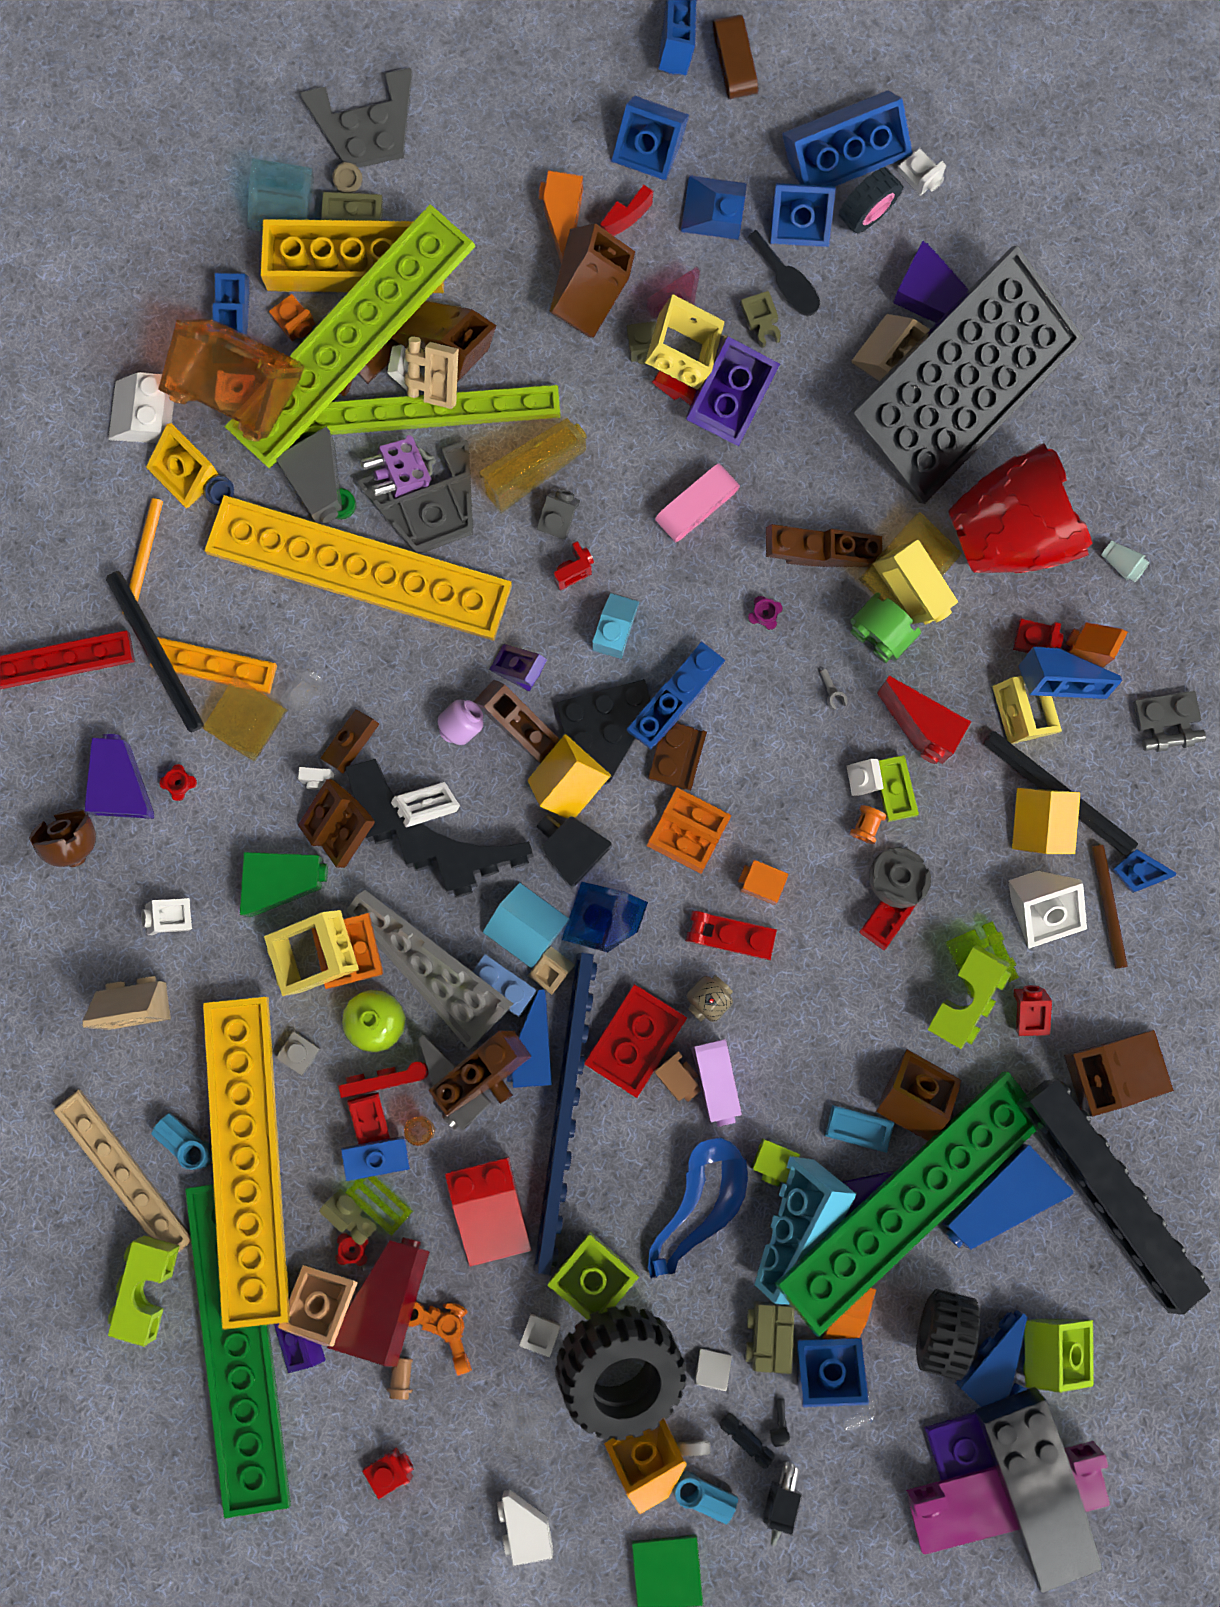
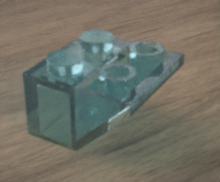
M252 158L248 187L247 228L263 231V219L309 220L314 186L312 168Z

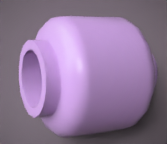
M455 700L438 717L441 737L445 741L456 745L468 743L483 728V712L480 707L470 700Z

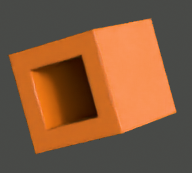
M754 860L750 867L744 865L738 882L743 884L741 892L776 905L789 874Z

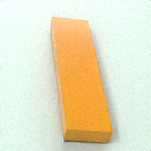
M157 637L177 674L270 694L277 668L276 663Z

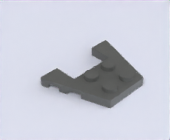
M411 68L385 73L391 101L332 114L326 86L300 92L303 103L311 112L314 120L322 129L342 163H352L361 168L404 158L408 110L411 98L410 91L413 79Z
M467 440L442 449L452 478L397 499H393L391 492L377 496L373 494L372 486L387 482L386 479L376 481L374 475L357 481L363 493L415 553L423 554L473 535L470 450Z

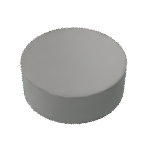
M684 1440L677 1443L682 1456L711 1454L710 1442L708 1440Z

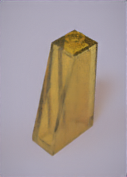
M566 418L493 462L479 472L483 492L498 511L503 513L586 451L585 439L587 436L579 424L573 425Z

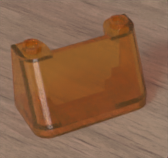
M208 319L176 320L158 390L168 394L169 399L175 403L187 404V401H199L238 421V429L243 432L242 436L246 439L260 441L267 438L301 379L304 364L222 323Z

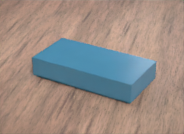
M832 1105L824 1136L887 1153L894 1122Z

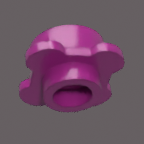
M764 596L756 597L754 599V610L748 615L749 622L751 624L758 623L764 625L767 630H773L777 626V616L783 610L782 604ZM763 611H768V615H763Z

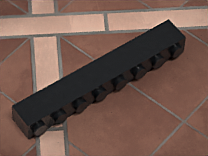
M1059 1079L1044 1080L1018 1101L1017 1104L1168 1313L1184 1315L1211 1291L1204 1282L1205 1276L1188 1260L1183 1245L1170 1235L1166 1229L1167 1224L1165 1220L1152 1210L1147 1203L1148 1198L1144 1191L1134 1185L1128 1176L1129 1171L1126 1166L1113 1156L1109 1150L1110 1145L1108 1141L1095 1131L1090 1124L1091 1119L1087 1112L1077 1106L1071 1097L1072 1092L1064 1082L1059 1081Z

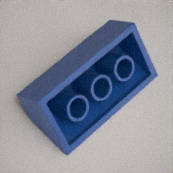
M889 90L782 133L787 159L800 185L836 187L913 154L903 99Z

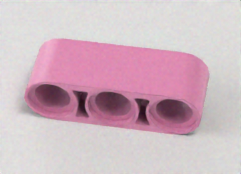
M719 463L668 504L657 515L655 521L674 542H678L738 491L740 485Z

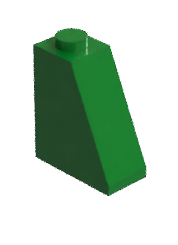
M244 852L240 915L254 917L321 890L322 882H327L328 864L323 863V858L319 855Z

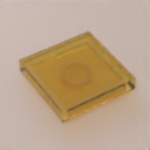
M234 676L202 729L252 761H256L288 709Z

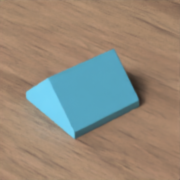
M519 882L499 904L483 933L533 969L569 921V918Z

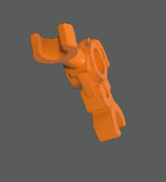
M416 1301L414 1308L418 1311V1317L416 1320L410 1319L409 1326L414 1327L422 1324V1330L439 1335L445 1340V1343L449 1342L457 1376L470 1372L472 1370L471 1364L461 1340L465 1327L462 1317L468 1313V1310L462 1305L453 1302L443 1304V1307L450 1309V1312H442L441 1309L431 1305L429 1310H426L420 1302Z

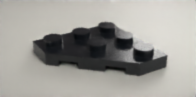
M645 679L556 702L564 733L611 774V777L604 785L610 784L636 739L627 731V728L651 701Z

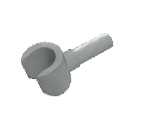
M827 669L820 671L829 694L827 698L828 707L836 710L833 704L834 696H839L843 706H846L848 702L846 695L842 692H837Z

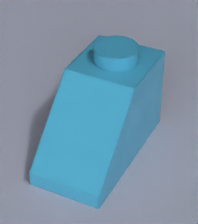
M610 593L593 639V651L622 659L639 601Z

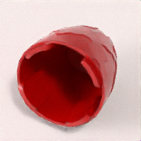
M1045 443L1039 444L1018 456H1013L986 474L948 510L972 572L1025 573L1052 568L1089 555L1087 548L1093 543L1087 525L1073 511L1063 483L1067 481V475L1057 451L1047 449Z

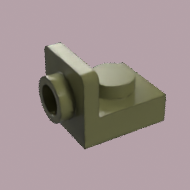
M656 321L626 325L631 362L646 364L645 361Z

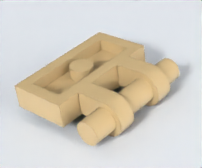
M410 337L408 348L405 350V360L408 362V372L405 374V385L408 387L407 395L413 398L418 397L421 390L424 391V402L452 409L456 405L458 349L429 342L424 352L421 348V339ZM420 365L425 366L424 376L420 373Z

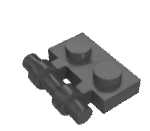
M1196 691L1139 699L1133 702L1138 731L1151 730L1152 738L1142 740L1144 751L1155 750L1156 752L1167 751L1168 747L1180 745L1183 748L1193 747L1195 743L1206 741L1204 730L1193 731L1190 723L1202 720ZM1178 726L1179 733L1166 735L1163 728Z

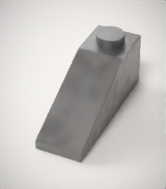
M422 1035L419 1038V1042L434 1086L457 1066L426 1035ZM482 1093L449 1116L443 1114L442 1118L454 1130L458 1126L465 1130L492 1102Z

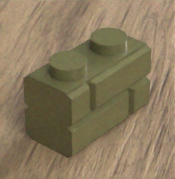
M754 1301V1309H748L747 1329L753 1330L752 1342H746L745 1362H751L752 1371L792 1374L795 1313L792 1305Z

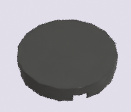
M900 847L890 848L888 851L880 853L874 859L869 869V882L872 891L881 901L891 907L908 908L915 906L927 895L931 887L929 868L926 869V866L923 864L924 860L915 852Z

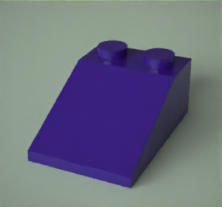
M721 335L712 372L700 388L696 390L686 420L739 446L780 363L729 336Z

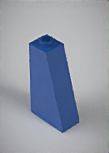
M1022 1144L942 1223L948 1229L945 1235L958 1248L963 1245L972 1250L1067 1199L1075 1191L1030 1145Z

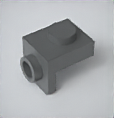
M564 489L551 491L546 497L537 530L565 540L580 500L574 498L572 492Z

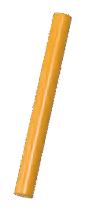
M151 498L129 583V587L137 602L163 501L156 498Z

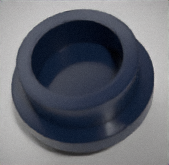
M215 475L206 481L204 495L210 503L220 506L224 495L233 498L234 485L227 477Z

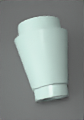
M1114 541L1109 543L1101 555L1126 580L1131 579L1134 582L1140 578L1150 563L1144 559L1145 555Z

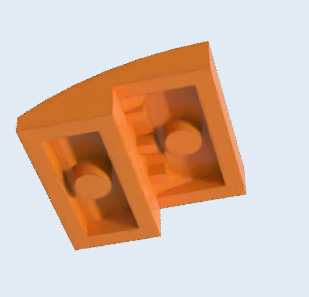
M677 787L647 846L702 874L732 815Z
M370 913L343 919L359 970L325 983V989L384 974ZM315 927L311 929L321 972L328 970V966Z

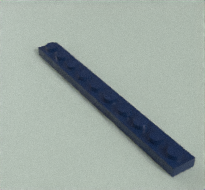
M578 953L576 955L533 1268L537 1274L550 1275L551 1267H556L558 1261V1248H555L554 1244L556 1234H561L563 1216L559 1215L560 1202H565L567 1195V1183H563L564 1171L569 1170L571 1165L572 1153L567 1151L569 1138H574L576 1120L572 1119L573 1106L577 1107L580 1099V1088L576 1087L577 1075H582L585 1058L580 1056L582 1043L587 1042L589 1025L585 1024L586 1012L591 1011L593 1004V993H589L590 980L594 981L597 974V962H593L594 954Z

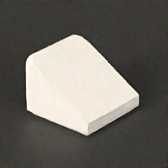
M700 1348L694 1383L704 1387L727 1391L732 1355Z

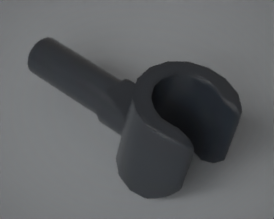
M777 1399V1422L779 1428L769 1430L773 1446L776 1448L787 1445L790 1440L785 1421V1399Z

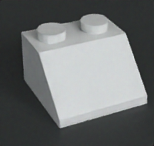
M137 372L115 381L109 440L158 443L166 425L172 423L176 387L167 374Z

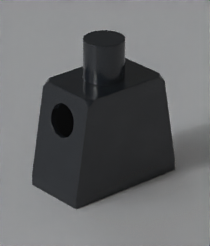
M547 814L536 826L548 838L541 846L542 852L571 889L612 848V843L572 816L568 817L560 825L550 814Z

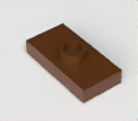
M355 709L320 759L344 774L346 767L351 765L377 729L379 723Z

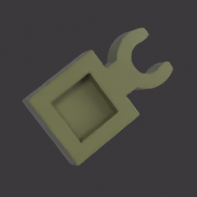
M766 291L741 299L740 306L749 330H759L757 338L759 346L761 348L765 347L766 340L764 336L767 334L772 335L775 342L779 343L781 332L777 326L772 325L778 322L779 317L770 292Z
M341 1189L319 1210L341 1233L348 1229L353 1240L359 1245H362L377 1229V1226L371 1220L360 1216L363 1209Z

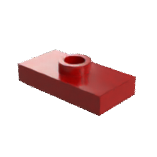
M880 901L858 933L885 951L915 906L897 908Z
M379 1092L347 1100L358 1144L390 1139Z

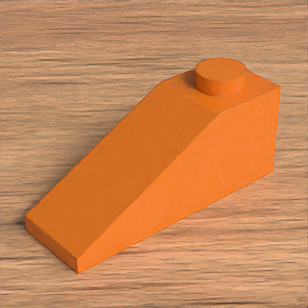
M548 171L546 182L541 181L539 200L544 202V212L562 263L570 229L577 228L583 195V176Z

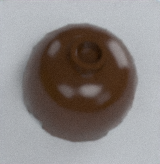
M70 809L54 815L55 821L48 825L43 821L32 830L29 839L35 852L41 860L55 867H77L81 865L92 852L96 843L94 825L88 813L86 815L82 809Z

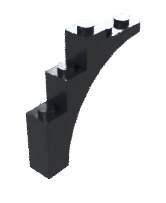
M372 759L346 767L354 798L375 821L365 838L369 842L374 841L375 844H382L393 840L392 835L397 834L405 865L408 868L414 867L415 871L430 868L433 866L432 861L437 860L448 895L454 893L455 898L473 893L472 888L478 886L475 874L481 873V877L490 876L499 872L498 867L508 864L511 865V868L521 867L529 864L528 858L534 857L530 842L508 846H479L448 838L434 832L422 823L406 827L403 823L405 820L404 816L399 817L397 813L399 808L393 807L391 804L394 794L386 783L378 761Z

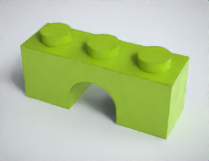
M978 945L974 946L958 973V976L967 980L974 989L973 1002L967 1006H960L946 999L942 1002L927 1030L959 1049H962L966 1042L972 1045L981 1028L976 1026L980 1017L983 1015L987 1018L996 1003L995 1000L991 999L997 988L1003 990L1011 976V973L1007 972L1010 963Z
M145 1235L128 1245L124 1254V1261L127 1262L125 1271L120 1276L116 1285V1293H118L117 1302L112 1307L108 1316V1324L110 1325L109 1337L142 1347L156 1339L164 1308L155 1306L146 1299L144 1284L146 1280L161 1284L172 1277L179 1245Z

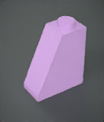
M726 1039L692 1047L709 1122L716 1121L717 1127L736 1123L735 1117L742 1114Z

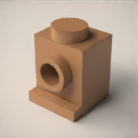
M678 1051L655 1070L654 1073L677 1101L684 1098L689 1102L701 1091V1088L694 1080L698 1075L687 1062L681 1065L678 1061L683 1057Z

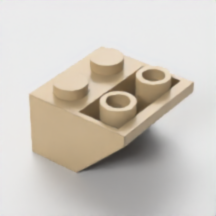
M886 314L852 359V363L880 381L930 329L914 318Z

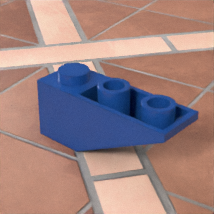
M1018 1310L1013 1314L1009 1312L1002 1318L998 1325L1000 1328L998 1333L993 1338L988 1337L981 1343L977 1350L980 1354L971 1363L965 1376L955 1383L980 1407L1004 1399L1012 1391L1027 1316Z

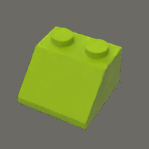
M1040 1318L1026 1321L1023 1335L1025 1343V1362L1023 1365L1025 1387H1036L1039 1390L1061 1393L1094 1386L1093 1320Z

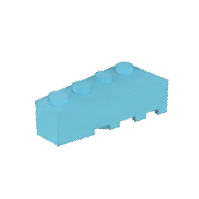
M790 1156L787 1168L790 1169L787 1183H782L779 1194L780 1197H783L778 1215H773L770 1226L773 1232L771 1242L765 1245L754 1284L774 1304L787 1305L791 1304L775 1283L844 1220L856 1196V1193L814 1159Z

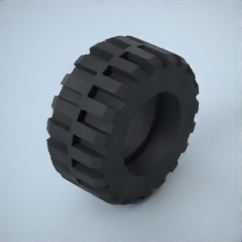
M618 1306L608 1307L606 1312L599 1313V1311L590 1314V1319L585 1322L581 1320L574 1326L575 1332L573 1334L570 1332L567 1334L562 1342L564 1348L561 1347L558 1350L556 1357L558 1364L555 1367V1373L570 1417L576 1424H580L582 1430L589 1434L595 1432L596 1437L609 1439V1436H613L615 1440H626V1436L633 1435L636 1438L642 1436L643 1431L649 1428L654 1430L660 1426V1420L663 1418L667 1420L674 1411L673 1405L678 1406L683 1396L681 1390H684L686 1386V1365L671 1331L660 1317H654L653 1313L646 1309H641L638 1312L634 1306H624V1309L620 1310ZM628 1358L645 1360V1364L640 1372L623 1384L617 1386L595 1384L600 1374L617 1361Z

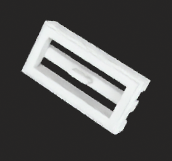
M445 782L394 796L391 802L393 807L399 808L397 812L399 817L404 816L405 820L403 823L406 827L455 813L460 807ZM441 793L444 794V796H441V797H437V798H434V799H433V798H429V799L423 800L421 803H417V804H414V805H411V806H407L408 803H411V802H414V801H418V800H421V799H424V798H428V797H431V796H434V795H438V794H441Z

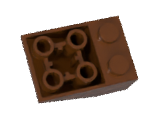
M596 223L570 229L549 312L589 338H594L629 280L636 251Z
M425 301L391 339L408 348L409 338L418 337L421 339V348L424 352L429 342L457 348L458 382L487 353L497 325L473 309Z
M1155 1030L1064 1055L1079 1106L1090 1117L1119 1110L1174 1091Z

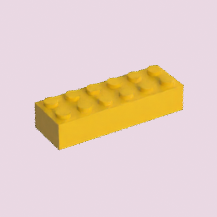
M263 219L261 278L267 291L349 292L414 221ZM444 281L433 293H444Z

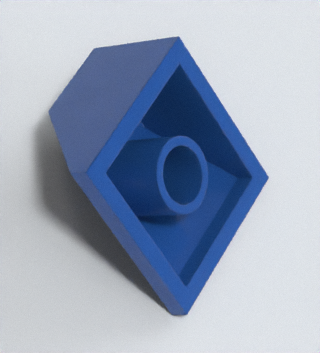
M689 175L681 232L739 240L747 183Z

